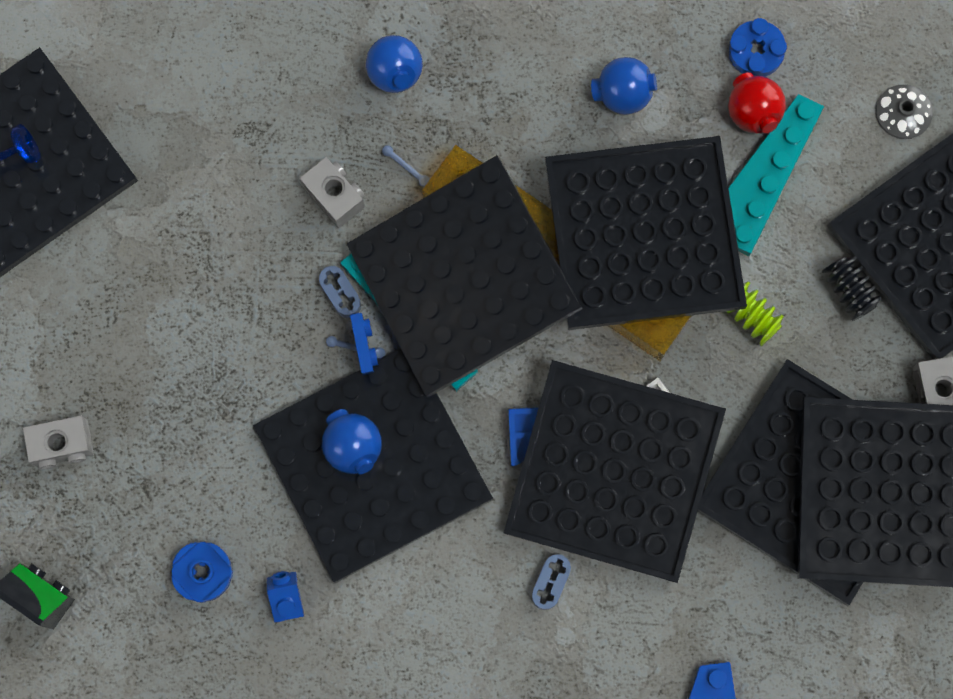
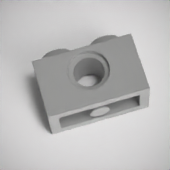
M325 157L299 179L304 190L339 229L365 208L363 201L365 195L355 182L350 185L344 178L346 172L338 162L335 161L332 164ZM333 186L342 188L341 193L337 196H330L327 192Z
M953 357L923 361L915 364L912 367L919 403L953 405ZM937 383L946 387V397H941L937 394L935 390Z
M82 415L23 428L28 462L35 467L38 466L39 469L54 468L57 466L56 462L68 460V463L83 462L86 460V456L94 455L89 423ZM64 437L65 446L59 451H54V441L57 438Z

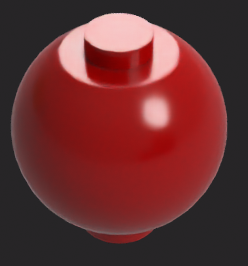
M750 72L739 75L733 81L734 89L728 101V110L732 121L736 126L748 133L772 132L777 128L785 113L786 99L783 90L770 78L754 76Z

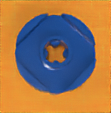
M757 18L754 21H748L740 25L734 31L729 44V59L740 73L750 72L753 75L765 77L774 73L780 67L787 50V44L783 34L776 26L768 23L765 19ZM752 44H761L764 53H752Z
M195 542L186 545L176 554L172 564V583L175 589L186 599L199 603L213 601L220 597L229 587L233 577L231 561L224 550L212 543ZM197 565L202 567L209 566L207 571L209 576L206 579L201 577L197 580L195 578L197 574L195 567Z

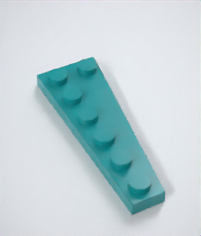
M800 94L797 95L785 111L777 128L768 134L728 188L738 251L747 256L751 255L824 108L823 105Z

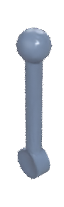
M386 145L383 147V155L390 156L417 178L421 187L426 188L430 185V178L426 175L422 176L393 152L391 146Z
M329 336L326 339V344L329 347L339 346L357 351L355 344L339 341L334 336ZM383 348L375 349L378 360L385 357L386 352Z

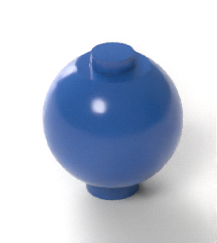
M389 35L381 37L370 47L365 65L368 77L376 87L385 92L399 93L410 89L418 81L422 72L423 61L419 49L411 40L399 35Z
M631 57L617 58L609 62L602 69L600 78L591 80L592 96L595 102L602 101L609 110L617 114H634L647 106L653 96V91L657 90L655 73L651 74L649 68L638 59Z
M346 409L333 412L326 419L328 426L322 436V451L327 462L333 468L343 473L364 474L370 471L377 461L382 448V439L377 426L367 417L359 414H349Z

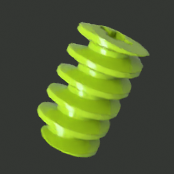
M747 281L744 283L747 307L746 309L737 310L734 320L738 322L746 319L743 329L747 330L754 327L751 337L756 338L762 335L763 337L759 345L763 346L781 329L784 315L781 314L773 317L774 306L764 309L767 299L763 298L756 301L755 299L759 291L756 289L748 293L747 289L750 282ZM736 310L726 311V312H727V313H732V312H734V311H736Z

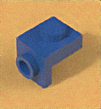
M281 571L273 574L272 577H268L267 594L274 622L304 617L296 572Z

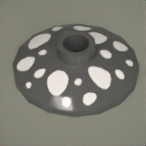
M896 85L888 88L880 96L876 105V118L881 128L889 135L899 139H912L921 135L929 127L933 118L932 104L928 96L919 88L911 85ZM906 104L910 106L911 111H904L902 109V105Z

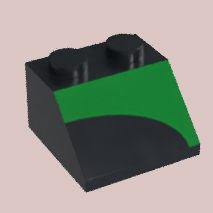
M19 563L0 580V599L37 625L54 630L75 600L68 595L70 589L57 580L52 584L43 578L46 572L33 563L29 567Z

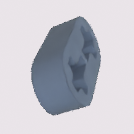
M336 266L324 268L319 275V282L336 312L343 318H350V315L359 313L361 309L359 296L344 272ZM330 274L333 277L340 276L337 279L340 289L337 291L331 283L325 284L328 282L327 276ZM342 294L349 301L355 300L352 303V310L349 311L346 307L340 308L343 306L342 299L340 298Z
M552 555L545 561L532 592V601L541 610H549L557 604L568 579L571 566L568 559L563 555ZM559 560L563 562L562 568L566 571L564 574L559 573L555 581L550 580L552 569L549 568V564H555ZM547 583L553 585L550 595L554 597V600L541 604V597L537 595V592H543Z

